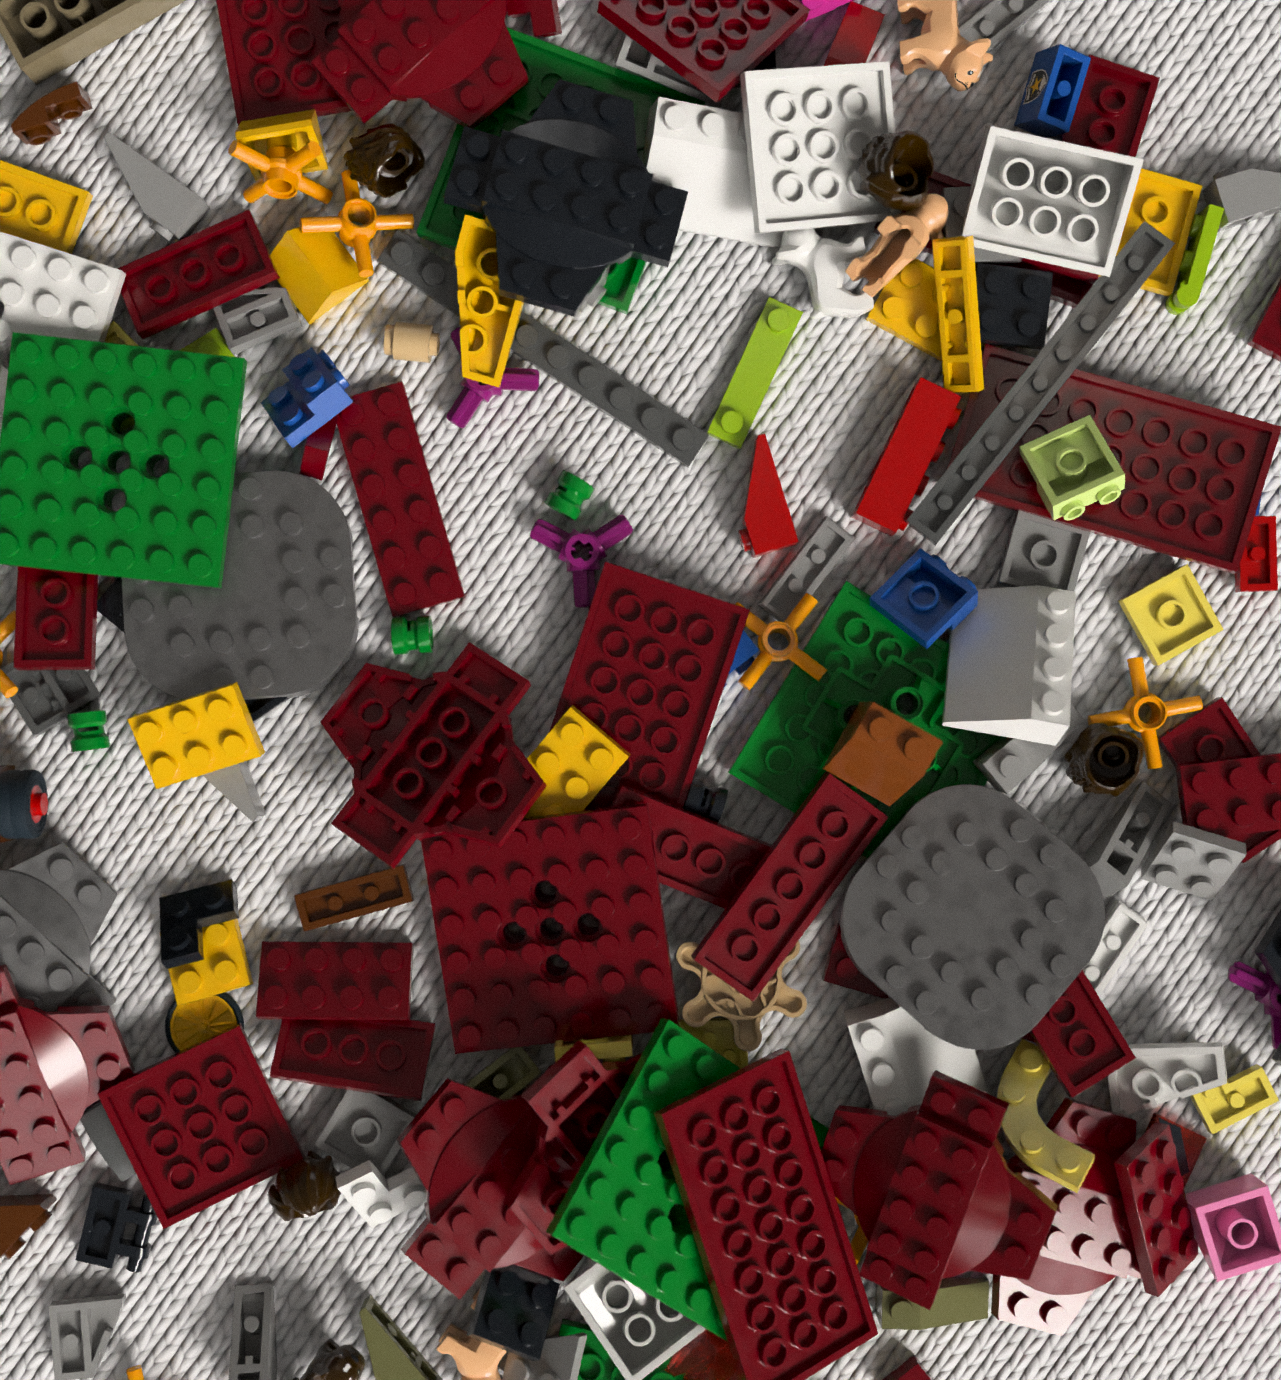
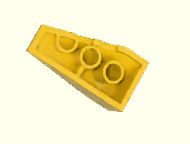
M465 214L455 251L462 377L500 388L524 302L499 295L496 234L490 226L487 227L485 220Z

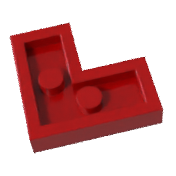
M1254 516L1238 572L1235 573V592L1278 591L1276 516Z

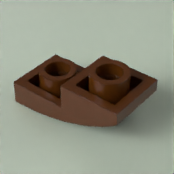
M77 81L62 86L38 99L23 111L11 124L12 131L26 145L45 144L51 140V137L62 134L58 119H75L80 117L83 111L93 109L89 95Z

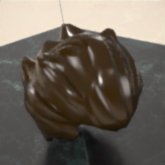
M392 123L367 129V133L355 138L351 137L349 142L353 149L346 151L343 156L344 160H346V167L352 172L350 175L351 180L358 181L361 186L368 188L369 191L383 198H390L396 193L406 190L407 182L411 176L416 175L425 165L422 149L408 132Z
M908 130L893 134L883 133L880 136H875L866 145V149L862 150V157L858 159L859 173L862 177L860 188L867 191L885 208L909 211L921 207L928 195V177L932 176L934 171V160L929 149V143L925 138L914 131Z
M1104 723L1090 724L1080 733L1076 742L1064 755V760L1069 763L1066 775L1074 784L1082 786L1084 793L1093 792L1094 794L1119 796L1139 773V766L1145 746L1143 740L1138 738L1136 734L1118 727H1110Z
M310 1150L307 1156L299 1159L292 1166H288L287 1169L284 1170L283 1167H280L276 1176V1182L270 1186L268 1191V1201L272 1205L273 1212L282 1217L284 1221H289L294 1218H306L319 1212L333 1209L338 1204L341 1192L337 1189L335 1177L341 1173L335 1169L332 1157L327 1155L325 1158H322L316 1152Z

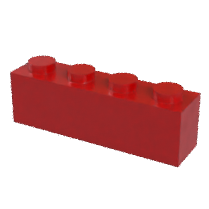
M922 377L916 381L851 518L889 536L897 533L898 529L905 530L908 525L906 520L913 513V510L908 507L914 495L918 497L922 495L930 477L924 475L930 461L935 464L937 463L946 443L940 440L946 428L950 430L954 428L962 409L957 408L961 396Z

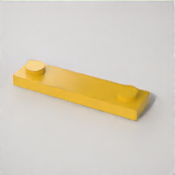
M973 235L933 239L932 248L943 385L945 389L953 393L979 392L984 390Z

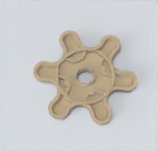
M799 941L754 1002L693 960L691 955L698 947L697 943L685 942L677 949L676 960L683 969L696 973L701 982V989L698 995L687 1001L682 1009L684 1022L691 1027H701L716 1016L725 1017L733 1025V1039L736 1046L743 1051H753L759 1047L762 1041L760 1021L765 1013L778 1011L787 1017L794 1018L799 1017L806 1010L807 1001L804 994L799 990L788 987L782 979L784 965L799 954Z

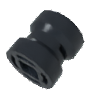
M693 778L683 809L719 822L727 800L728 789L719 786L710 788L705 786L703 781Z

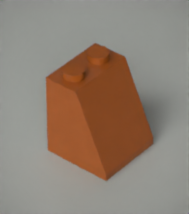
M859 702L822 769L882 803L891 806L924 776L943 741L874 702Z

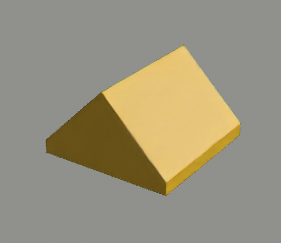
M315 109L242 121L235 131L237 141L263 155H266V151L269 148L275 146L288 147L297 152L310 141H315L321 147V154L301 168L302 173L328 169ZM248 164L255 181L261 178L260 170Z
M300 227L288 230L270 254L280 277L277 281L282 288L287 289L293 303L309 324L369 281L367 277L359 276L357 263L334 232L301 233Z

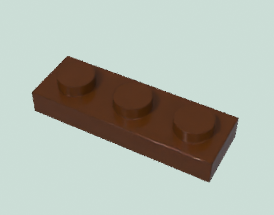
M405 864L398 865L395 869H384L294 895L304 932L415 900Z

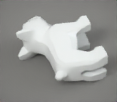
M815 228L783 232L780 249L771 260L772 266L790 264L804 272L814 308L810 314L812 319L816 320L825 316H841L848 319L857 318L869 313L874 308L873 298L864 291L857 295L842 287L846 267L855 258H861L866 254L863 236L853 239L849 244H845L832 239L822 238L816 233Z

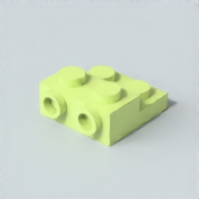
M1090 415L1019 446L1020 455L1037 484V492L1053 520L1060 517L1067 521L1073 520L1083 514L1085 506L1099 501L1102 505L1109 504L1121 495V490L1125 489V473Z

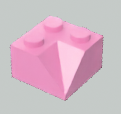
M1252 1173L1185 1194L1188 1208L1191 1212L1195 1239L1217 1282L1281 1262V1227L1268 1185Z

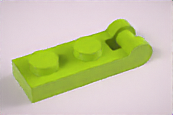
M1209 204L1201 212L1194 215L1189 233L1191 238L1188 249L1184 251L1179 269L1181 274L1176 291L1165 300L1166 310L1173 315L1183 313L1197 303L1224 211L1223 207Z

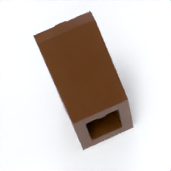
M53 1194L0 1196V1258L5 1256L10 1260L26 1243L22 1236L30 1228L36 1232L52 1216L48 1209L57 1200Z

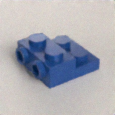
M312 347L306 352L295 356L290 364L282 369L289 381L283 386L272 390L268 397L261 402L284 439L292 448L353 403L344 390L350 384L324 350L316 353Z
M920 548L869 598L870 606L924 648L928 649L948 628L953 631L977 607L978 591L973 582L967 577H959L949 570L946 563L939 556L929 555Z

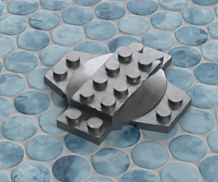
M63 842L35 854L6 870L0 869V966L6 964L19 997L34 1001V1007L45 1012H57L58 1007L109 1005L111 1007L116 1002V998L89 974L90 946L117 896V892Z

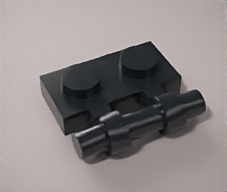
M97 1182L92 1189L75 1260L112 1269L117 1264L118 1256L122 1255L129 1257L126 1267L128 1271L141 1272L143 1261L148 1258L151 1244L148 1242L151 1228L156 1225L158 1219L147 1195L144 1194L141 1207L131 1206L133 1190ZM127 1222L137 1224L133 1240L123 1239Z

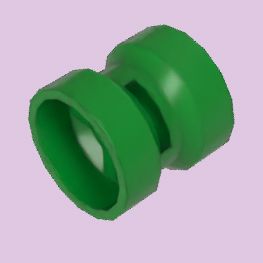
M563 470L557 479L559 486L555 491L549 492L544 503L561 515L576 522L581 513L580 506L583 500H588L595 489L579 477Z
M418 616L416 620L408 621L405 617L392 618L391 640L395 655L407 654L410 650H418L420 653H433L434 643L431 616Z
M106 710L67 715L68 726L73 729V738L70 740L71 752L110 748L109 736L104 731V725L107 723ZM98 727L99 729L79 732L78 730L82 728Z

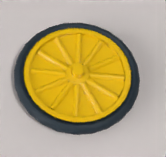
M227 993L177 1006L175 999L167 1012L165 1033L172 1050L178 1053L241 1023L244 1029V1019L237 1002Z

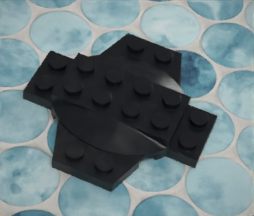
M559 79L529 122L511 131L502 130L501 137L464 126L444 194V203L482 214L487 227L490 226L495 232L500 296L575 317L609 265L621 264L630 257L668 268L688 191L652 181L653 174L648 172L643 162L637 156L634 105L632 100Z

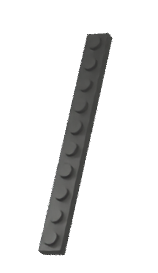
M1144 221L1115 257L1110 277L1101 275L906 520L910 527L934 545L939 542L1175 244L1173 241Z
M397 230L378 258V263L459 316L457 268L400 230ZM521 312L510 351L689 468L709 437L707 433L544 325Z

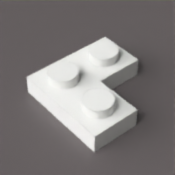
M368 1160L335 1177L337 1189L371 1228L385 1223L391 1218L421 1205L427 1200V1191L412 1167L386 1180L374 1164Z

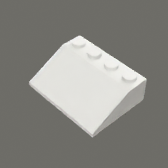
M658 96L649 110L642 162L648 172L653 174L652 181L688 191L678 230L777 249L780 248L784 231L759 234L754 232L743 113Z
M986 125L975 165L961 236L973 235L974 247L1110 277L1144 159Z
M1040 585L977 589V607L953 631L950 629L942 726L1056 746L1070 726L1076 592Z
M891 998L844 1011L847 1026L875 1110L887 1111L888 1115L896 1116L907 1111L909 1107L921 1105L935 1070L988 1093L974 1049L955 1046L932 1035Z
M598 1263L593 1264L563 1287L625 1380H642L706 1330Z

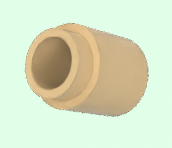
M396 322L395 325H386L384 333L385 355H393L394 360L430 363L432 356H438L440 334L434 333L433 325Z

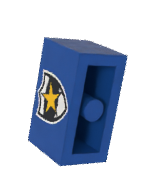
M1061 44L1036 52L1014 126L1044 138L1068 133L1091 58Z

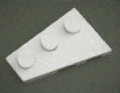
M1223 1042L1128 1044L1136 1058L1108 1075L1113 1112L1129 1115L1141 1110L1148 1111L1179 1097L1183 1099L1227 1084Z

